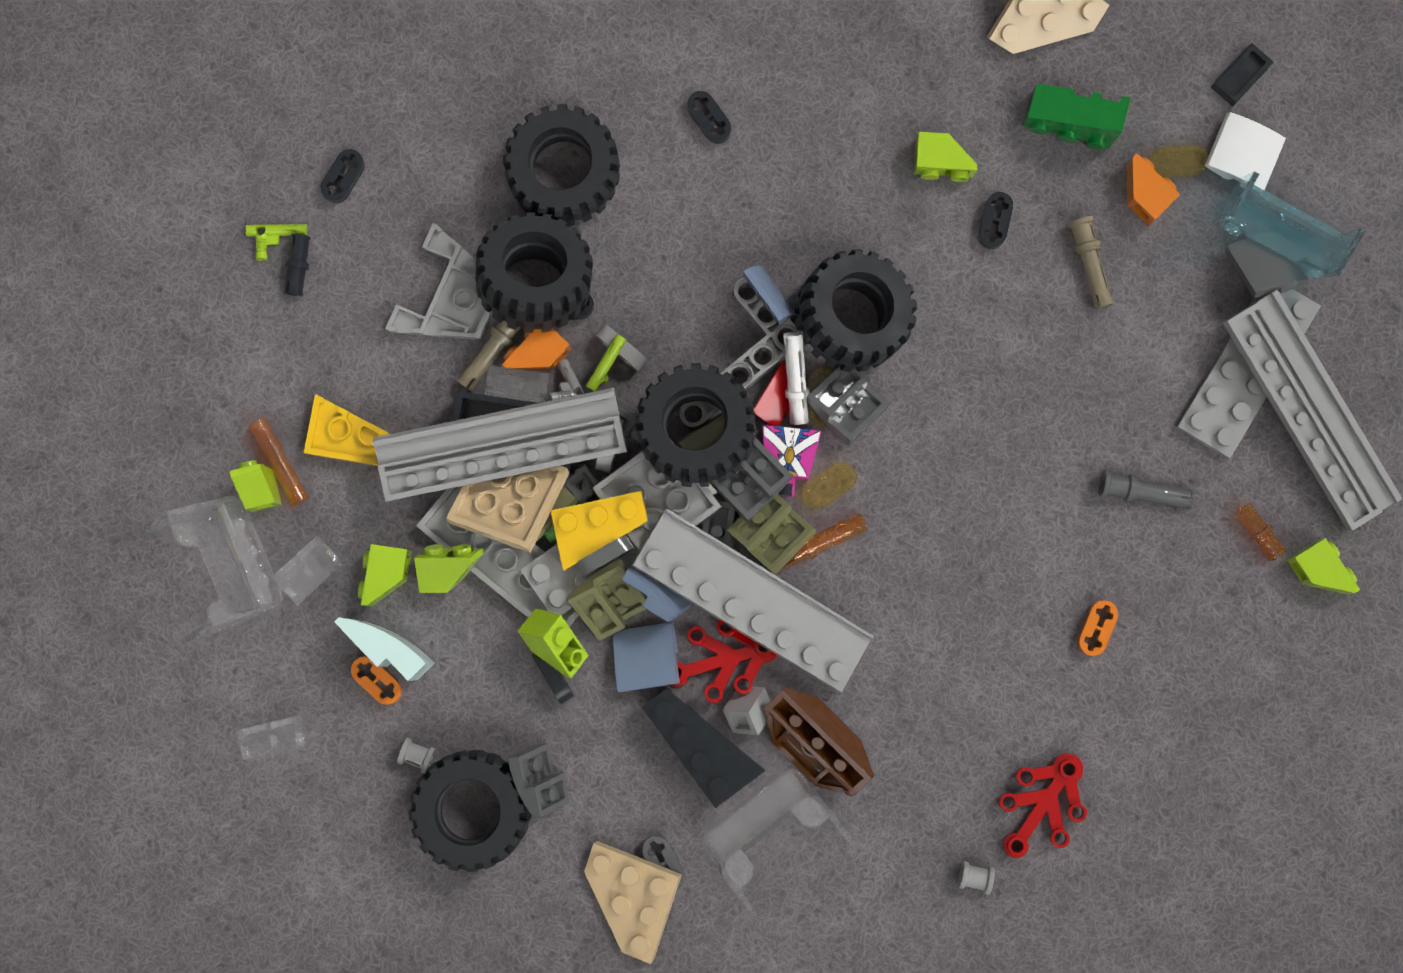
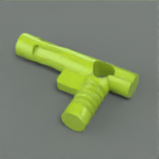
M307 224L246 225V236L256 237L255 260L258 261L267 260V246L279 245L280 236H291V234L307 235ZM258 229H265L264 234L260 236L257 232Z
M616 334L586 387L597 391L600 384L608 382L607 373L627 339Z

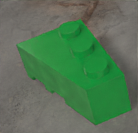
M1036 84L1031 93L1023 126L1030 127L1029 130L1039 135H1045L1047 132L1059 135L1058 138L1065 142L1072 143L1076 140L1087 142V146L1094 150L1110 148L1122 133L1131 97L1121 96V100L1118 102L1102 99L1103 93L1093 92L1092 97H1085L1074 94L1075 90L1071 88Z

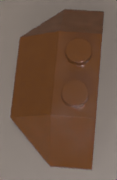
M784 688L764 707L771 743L815 786L835 792H844L845 795L853 797L873 779L874 774L862 740L817 696Z

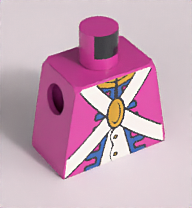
M763 425V446L793 475V478L778 493L779 496L794 497L795 481H808L821 431Z

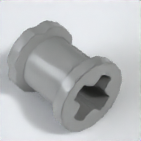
M407 737L400 750L397 764H409L421 769V772L425 774L428 770L427 768L432 763L436 748H425L412 743V739Z
M963 861L958 878V888H975L983 890L984 894L990 895L994 883L995 868L991 866L987 869L969 865L968 861Z

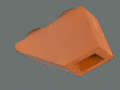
M1136 153L1126 164L1127 206L1150 226L1180 194L1176 191L1177 188L1170 179L1162 177L1154 170L1155 166L1148 158L1141 157Z
M534 329L533 333L526 332L524 334L526 339L519 347L514 345L507 351L503 357L505 362L502 365L509 373L552 371L572 348L554 329L543 333L541 329Z

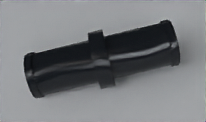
M291 234L289 260H285L287 275L283 294L303 297L305 272L309 270L310 265L307 263L310 236Z

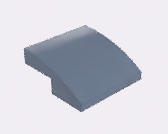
M753 266L743 271L745 280L779 326L788 319L793 321L798 317V314L794 312L793 307L762 266Z
M634 567L627 569L622 579L648 596L643 605L644 608L667 622L684 613L691 605V602Z
M674 622L624 629L613 634L618 692L680 683L676 659L678 648Z

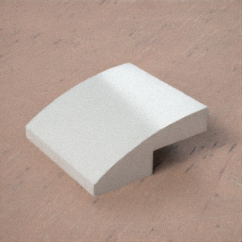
M1232 112L1226 113L1205 167L1227 180L1235 179L1255 192H1263L1286 138L1253 120Z

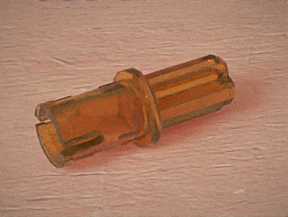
M1245 504L1236 511L1237 517L1252 535L1250 539L1258 543L1269 561L1277 559V554L1271 547L1275 549L1279 556L1287 551L1270 530L1272 528L1271 524L1264 522L1252 504Z

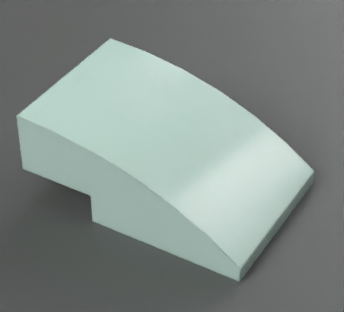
M340 617L334 621L377 667H388L392 664L407 681L418 680L435 664L411 642L381 626Z

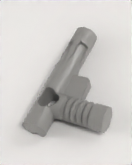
M567 359L559 361L558 367L566 382L559 384L560 392L548 394V401L585 394Z

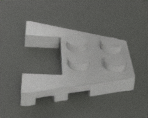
M433 223L422 248L450 262L426 315L422 316L396 305L385 329L390 333L481 340L492 316V311L487 312L484 309L482 299L477 295L475 282L476 259L448 236L437 224Z

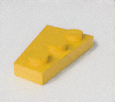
M315 394L304 453L377 466L379 464L375 447L372 444L373 438L389 435L390 433Z
M637 491L551 510L563 571L575 566L581 559L612 541L627 535L649 522L643 492Z

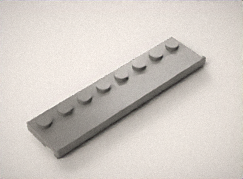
M1279 291L1271 292L1224 321L1225 328L1346 530H1355L1382 513V510L1402 500L1401 495Z
M615 388L374 437L372 441L379 464L377 466L385 502L627 452Z
M665 509L661 513L654 529L631 564L635 569L837 692L843 691L870 640L874 637L669 509Z

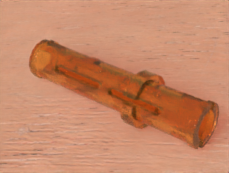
M263 418L252 423L249 429L254 434L261 448L260 454L268 460L277 480L291 502V506H296L309 499L282 449L284 448L282 441L277 440L267 419Z
M859 513L846 521L813 535L788 561L784 568L786 569L807 558H816V554L868 531L862 515Z

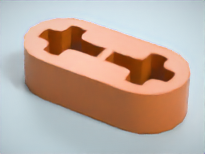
M1106 600L1097 601L1089 608L1077 639L1078 648L1083 654L1088 656L1100 655L1107 647L1118 619V610L1112 602ZM1106 606L1108 607L1107 613L1111 617L1110 619H1104L1099 627L1097 623L1100 616L1096 614V610L1103 609ZM1098 630L1096 641L1100 643L1099 647H1093L1089 651L1087 649L1088 644L1084 642L1085 637H1092L1094 631Z
M367 656L360 657L353 662L351 666L352 677L375 700L381 704L390 705L396 703L401 698L403 692L402 685L387 669L377 667ZM361 663L364 665L372 664L370 671L376 676L374 681L369 676L360 677L361 669L359 665ZM379 681L384 685L393 684L395 686L392 690L395 694L393 698L390 696L383 698L381 696L383 689L377 684Z

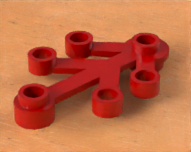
M721 620L717 623L718 633L725 638L732 637L747 647L735 650L706 635L702 627L694 626L688 631L689 642L694 646H702L717 654V656L686 665L677 662L678 669L682 671L679 677L680 683L669 686L681 688L686 685L689 677L721 668L713 684L708 685L704 691L706 700L711 704H717L723 699V691L739 662L751 659L744 675L738 676L734 681L735 691L740 695H748L753 689V681L762 665L773 662L778 655L770 650L767 652L759 651L758 647L760 644L734 628L729 632H723L721 625L724 622ZM696 631L703 634L702 639L699 641H694L691 638L692 634ZM745 680L749 683V687L746 690H740L738 683ZM717 689L720 695L716 699H711L708 697L709 691Z
M1064 753L1057 756L1050 766L1033 769L1021 767L1016 771V781L1023 786H1030L1035 780L1053 779L1046 789L1018 794L1006 792L999 796L998 805L1006 812H1012L1019 806L1035 804L1017 833H1009L1003 839L1002 846L1007 855L1012 858H1021L1027 853L1029 848L1027 840L1046 812L1048 813L1051 829L1049 835L1051 844L1057 848H1064L1069 844L1070 837L1063 828L1057 797L1063 787H1065L1069 803L1066 810L1068 818L1074 822H1082L1087 816V810L1081 804L1077 781L1083 775V764L1076 755ZM1067 763L1073 766V772L1069 775H1066L1063 771V767ZM1023 771H1028L1031 775L1028 782H1022L1020 779ZM1007 796L1013 799V805L1009 808H1005L1003 805V800ZM1074 807L1081 808L1082 814L1078 818L1072 816V809ZM1062 832L1064 834V841L1057 844L1054 837L1057 833ZM1019 840L1022 847L1019 851L1015 852L1012 850L1011 844L1013 841Z

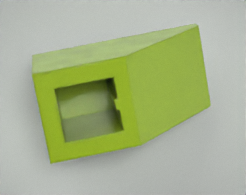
M918 132L915 142L914 174L921 175V178L924 180L939 179V176H951V180L955 182H966L969 178L974 177L977 172V164L949 133Z
M256 460L239 463V469L230 471L231 479L245 510L254 512L282 505L273 469L264 466V464H257Z
M1326 538L1313 541L1286 559L1303 585L1342 594H1352L1360 590L1356 584V575L1349 567L1343 565L1339 559L1340 552L1331 541H1327Z
M371 544L370 551L366 550L363 558V568L367 569L365 581L361 580L358 588V598L362 599L361 605L374 606L407 581L412 551Z
M441 544L425 547V550L414 558L419 593H448L464 579L484 554L483 548H471L470 544H460L453 548H443Z
M535 608L518 630V633L534 654L567 678H572L589 656L560 614Z

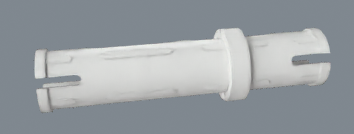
M788 332L783 334L788 382L785 396L789 401L790 424L802 425L809 422L807 408L809 388L806 387L803 333Z

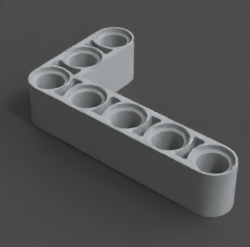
M743 277L734 286V301L764 338L720 374L724 375L725 372H728L732 375L735 371H744L748 376V380L742 385L747 391L785 359V345L779 343L778 335L784 332H799V330H797L790 319L780 326L775 320L768 323L762 322L758 314L760 311L767 309L756 293L750 300L741 298L738 293L744 287L751 288ZM761 351L767 352L771 357V361L766 365L758 364L754 359L756 353ZM689 402L680 409V421L686 429L693 431L717 416L721 410L707 402ZM689 409H698L702 414V418L696 423L688 422L684 416Z

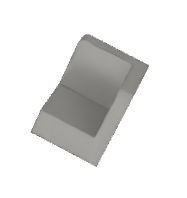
M739 686L738 688L746 690L749 686ZM753 687L748 695H740L736 691L723 709L732 733L760 734L767 723L764 707L770 702L765 687Z

